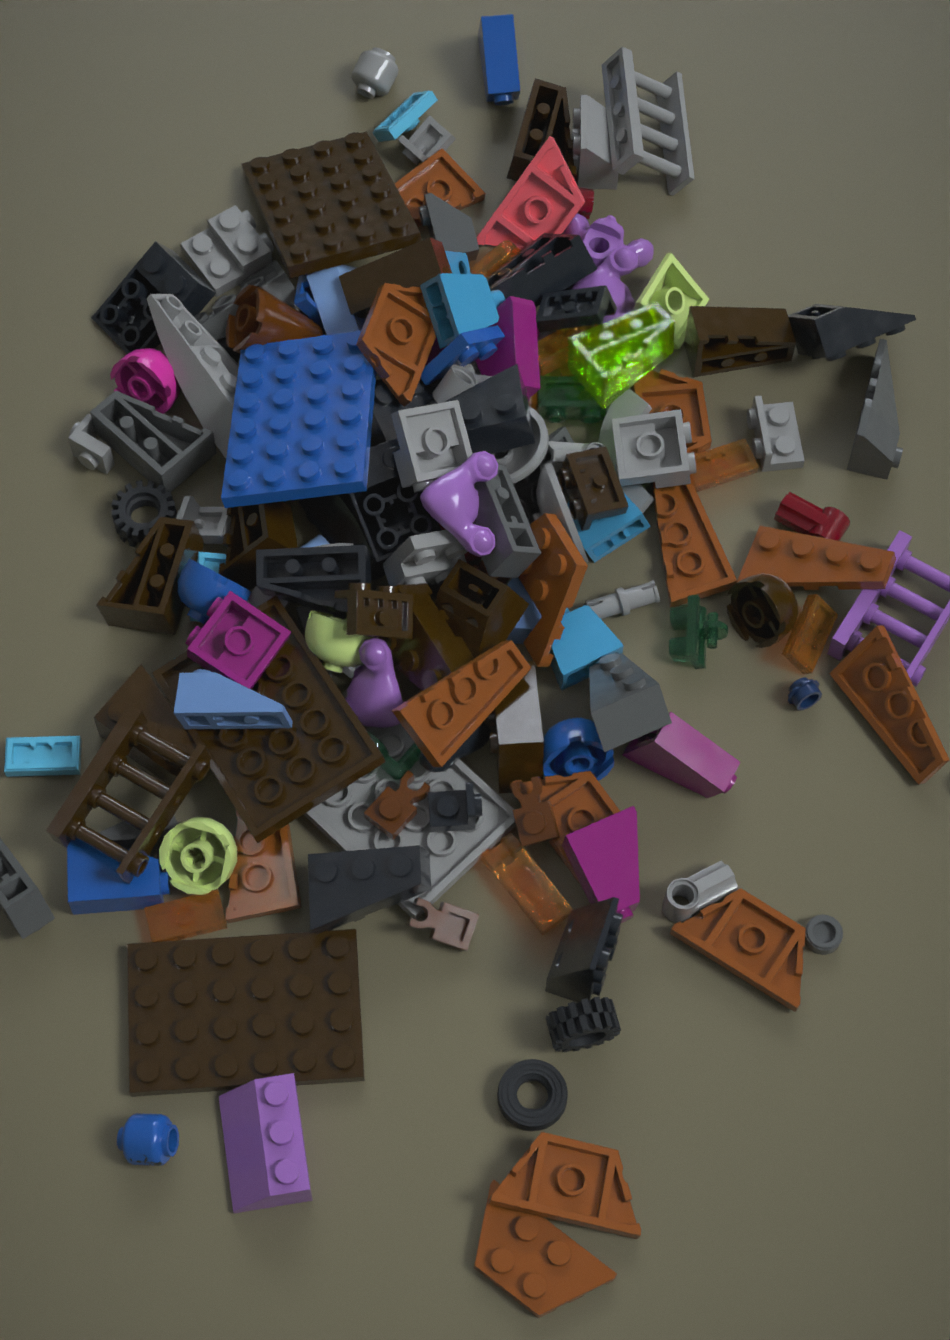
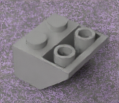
M581 95L580 108H573L571 138L573 140L574 166L577 169L578 187L617 190L618 173L612 169L606 107L588 95Z

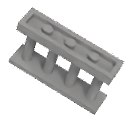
M621 47L601 64L612 169L614 172L624 175L633 166L640 163L666 174L668 194L674 196L695 179L682 73L676 71L663 83L634 71L632 51ZM636 86L657 95L658 106L637 97ZM639 113L660 121L661 132L641 124ZM642 139L662 147L664 159L644 151Z

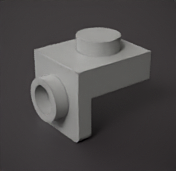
M429 115L409 140L403 135L398 140L406 147L402 153L418 165L420 161L424 162L441 148L446 151L456 138Z
M87 414L81 422H77L72 427L68 439L72 454L86 468L90 470L98 469L107 475L115 465L111 447L96 439L97 434H95L91 415Z
M193 496L184 497L181 507L176 514V519L194 521L204 544H222L224 534L230 532L231 517L226 515L227 508L200 507Z

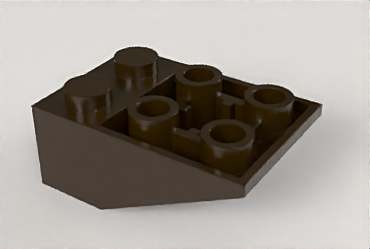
M458 559L440 586L435 601L438 610H444L449 617L447 624L456 637L461 636L474 658L500 642L506 641L530 605L509 586L461 559Z

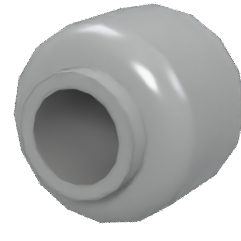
M376 47L362 52L351 75L352 81L357 86V92L369 99H373L374 96L387 95L398 75L399 69L395 63V57L389 52Z

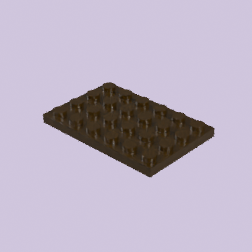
M367 131L362 133L353 132L335 140H322L304 148L287 149L280 154L269 157H256L249 162L241 163L244 177L290 278L403 249L421 241L420 231Z
M276 595L256 608L291 631V635L251 690L284 705L293 721L292 728L187 729L196 745L200 743L206 747L211 757L209 760L211 763L210 768L257 843L386 762L382 753L318 657L308 648L304 636ZM187 651L152 672L173 708L175 707L179 673H193L194 670L204 669L187 657Z
M356 929L330 930L319 934L315 932L127 944L129 1093L131 1097L233 1090L254 1079L294 1073L296 1086L365 1081Z

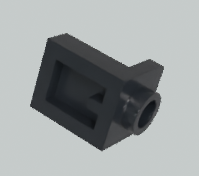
M465 782V790L428 792L430 832L475 830L476 816H482L481 793L474 794L473 782Z

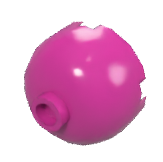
M152 348L131 351L113 365L110 373L111 380L115 377L116 391L155 407V411L162 414L173 406L180 393L181 387L166 355Z

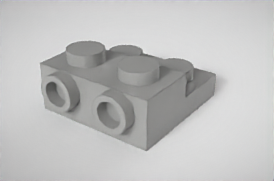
M236 205L207 220L208 229L180 243L182 253L201 278L216 292V297L238 286L243 280L273 262L271 252L274 251V246L266 233L259 235L255 230L256 223L248 210L241 212Z
M458 400L399 410L391 414L400 450L394 452L393 455L402 488L413 486L414 493L422 492L433 481L460 466L473 454Z
M681 409L611 419L621 486L655 482L656 488L691 484L690 474L697 473L694 452L687 453L686 443H692L690 422L683 423Z
M441 530L410 536L382 565L390 586L437 583L438 586H441L458 559L466 562L464 554L467 551L449 531Z

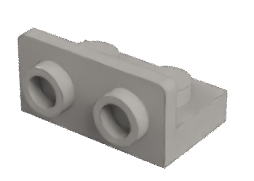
M761 395L754 396L752 408L747 409V425L749 429H754L755 438L752 440L754 459H760L762 472L803 468L805 460L793 402L763 404Z

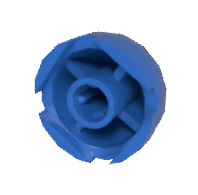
M189 559L187 564L184 565L178 579L177 592L180 600L190 608L187 615L203 624H206L210 617L206 614L218 597L224 599L229 591H232L248 602L252 593L248 589L192 559Z
M569 718L552 726L543 736V772L545 777L554 775L567 777L573 773L591 771L599 781L607 776L614 767V751L611 749L604 752L594 721Z

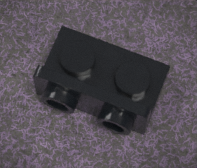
M606 285L544 293L536 316L537 328L539 332L602 324L604 316L616 314L617 307Z

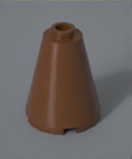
M250 284L243 288L236 297L233 304L239 305L235 316L229 314L226 327L227 345L238 353L254 344L265 345L272 342L324 335L320 325L263 288Z

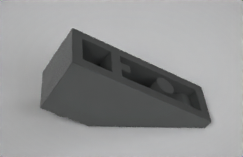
M498 464V472L494 478L488 482H476L474 484L479 496L476 525L488 527L495 535L494 549L489 555L481 557L489 576L518 578L541 554V551L506 465Z
M0 838V908L20 937L24 939L40 930L43 926L54 920L55 917L38 887Z

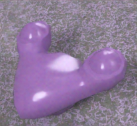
M577 213L562 233L580 235L596 267L600 266L614 249L622 246L633 248L639 255V265L637 268L646 266L653 259L654 247L648 240L640 238L631 241L628 245L623 243L624 229L612 215L599 218L589 225L586 217Z
M622 246L614 249L604 262L597 267V270L576 282L570 290L606 285L616 304L617 310L615 315L604 316L603 323L598 325L615 339L629 342L637 337L641 329L639 319L631 314L635 301L628 287L620 280V276L629 274L638 267L639 255L633 248Z
M486 451L473 453L460 466L429 484L420 496L426 511L449 531L467 552L478 557L489 555L495 547V535L488 527L473 524L477 518L479 508L478 491L474 488V484L476 482H488L498 472V463L494 455Z
M377 637L366 639L359 648L360 660L364 665L355 668L354 676L347 689L348 697L345 699L363 726L388 728L399 725L401 723L391 711L403 703L394 672L392 651L382 639Z

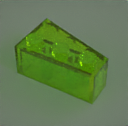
M654 302L568 337V369L601 407L605 409L673 353L675 321L657 302Z

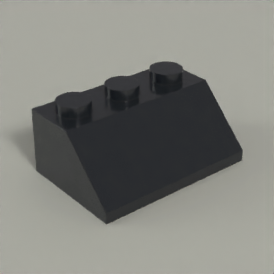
M345 494L299 500V503L306 511L308 520L318 528L329 544L353 543L354 545H365L371 554V580H377L386 575L382 564L388 558L379 562L375 561Z

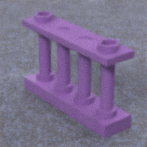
M899 530L888 548V551L895 552L896 561L886 588L863 589L833 636L827 654L840 661L846 650L852 651L864 639L862 637L863 633L859 632L863 623L869 625L872 622L877 626L884 625L885 629L890 633L920 648L911 664L901 659L913 686L916 687L926 671L922 664L950 619V600L943 609L895 583L896 579L892 576L896 569L903 571L905 568L950 592V576L912 556L913 552L908 550L912 536ZM880 595L885 598L889 595L935 620L936 623L929 635L926 636L878 610L879 606L875 603Z

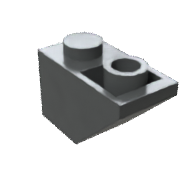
M424 194L423 205L418 210L422 226H428L430 238L442 242L445 251L466 253L468 261L476 260L479 246L472 218L434 194Z

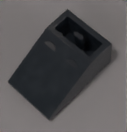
M155 241L91 318L127 354L135 349H154L161 344L147 302V297L150 294H173L195 316L203 310L216 292L173 250Z
M814 304L788 315L796 340L798 354L812 356V359L826 358L827 361H834L846 356V350L852 347L864 348L876 343L875 338L882 334L890 336L900 333L906 329V324L916 320L915 315L822 304Z
M397 437L370 448L367 491L345 494L376 562L389 558L410 536L441 531L439 523L423 507L420 499L422 492L414 493L413 486L402 488L393 455L394 452L400 450Z
M612 897L571 910L546 980L545 992L575 1002H581V999L586 998L591 1000L593 994L600 996L607 975L608 961L613 959L621 929L620 924L623 914L617 912L618 898Z

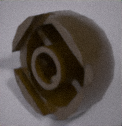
M763 573L752 575L735 583L729 589L728 595H732L731 603L727 605V614L732 626L745 641L749 640L750 636L755 642L759 643L756 647H770L782 640L794 628L799 614L798 603L794 592L779 577Z

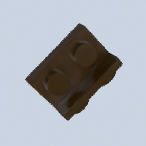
M607 447L566 454L562 469H559L558 472L561 488L568 492L571 516L574 520H578L581 530H589L592 520L626 514L629 506Z
M349 583L348 590L334 592V599L347 600V635L413 639V594L398 593L399 587L376 586V591H371V584Z

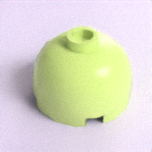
M310 610L305 630V641L312 653L322 660L324 668L342 673L343 667H357L363 664L360 660L359 648L364 640L374 637L347 635V618L343 619L334 617L333 614Z
M194 817L178 823L164 836L159 848V863L162 870L166 869L168 875L171 877L170 882L175 888L187 894L203 895L218 889L230 878L237 863V846L233 835L223 824L211 818Z

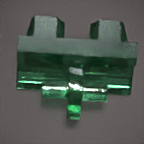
M689 595L688 604L670 608L672 628L674 630L687 629L686 637L670 638L669 654L673 661H690L695 669L706 668V640L707 648H717L718 640L728 636V625L718 621V613L710 612L707 615V609L700 605L699 595Z

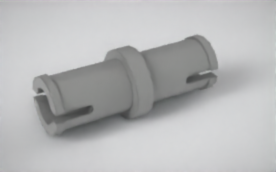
M652 580L625 590L623 587L617 588L613 594L585 601V605L589 606L600 619L619 613L625 616L630 614L632 609L655 602L658 603L660 602V596L657 586H655V582Z

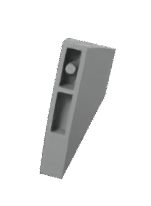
M150 294L147 297V302L166 357L174 370V375L204 428L213 431L214 443L226 458L239 364L194 318L173 294Z

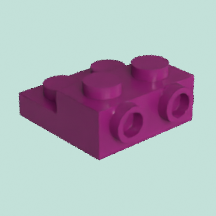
M229 591L224 599L218 597L213 602L206 614L210 617L203 628L196 626L185 644L189 646L187 648V657L204 669L216 672L252 689L288 640L291 631L232 591Z

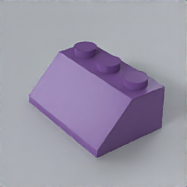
M294 1073L254 1079L220 1095L219 1103L233 1213L313 1201Z

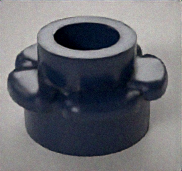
M806 677L793 682L789 687V704H794L798 710L812 707L822 697V693L819 690V682L813 679L808 680Z

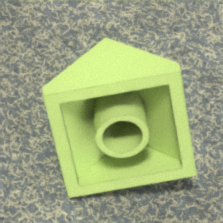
M666 253L635 304L634 316L639 319L640 334L673 349H680L685 339L689 307L706 306L709 298L672 253Z

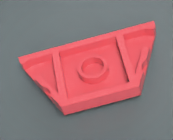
M549 136L476 237L478 245L484 246L487 244L503 247L505 250L522 251L543 233L562 234L583 206L585 199L553 137Z

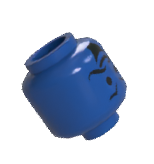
M136 1113L127 1119L124 1127L119 1129L117 1146L120 1151H123L124 1158L129 1164L163 1166L178 1150V1128L172 1124L166 1115Z

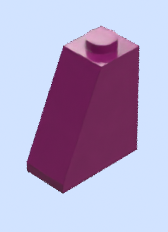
M509 296L496 308L499 321L492 325H498L505 337L496 345L498 350L492 356L483 361L478 359L476 363L481 375L494 376L518 364L529 402L530 397L540 390L536 306L532 300Z
M669 712L671 724L630 741L622 754L627 759L706 798L727 793L737 779L735 772L740 764V761L672 712Z
M634 806L567 834L562 843V847L590 904L612 897L618 898L617 912L623 914L621 923L634 916L632 912L635 911L640 902L637 811Z

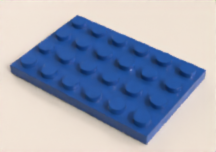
M360 330L272 342L265 345L254 344L246 350H241L221 500L225 508L367 491L376 371L356 345L361 333Z

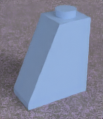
M339 265L307 275L326 335L361 331L365 319L350 314L339 279L340 275L357 267Z

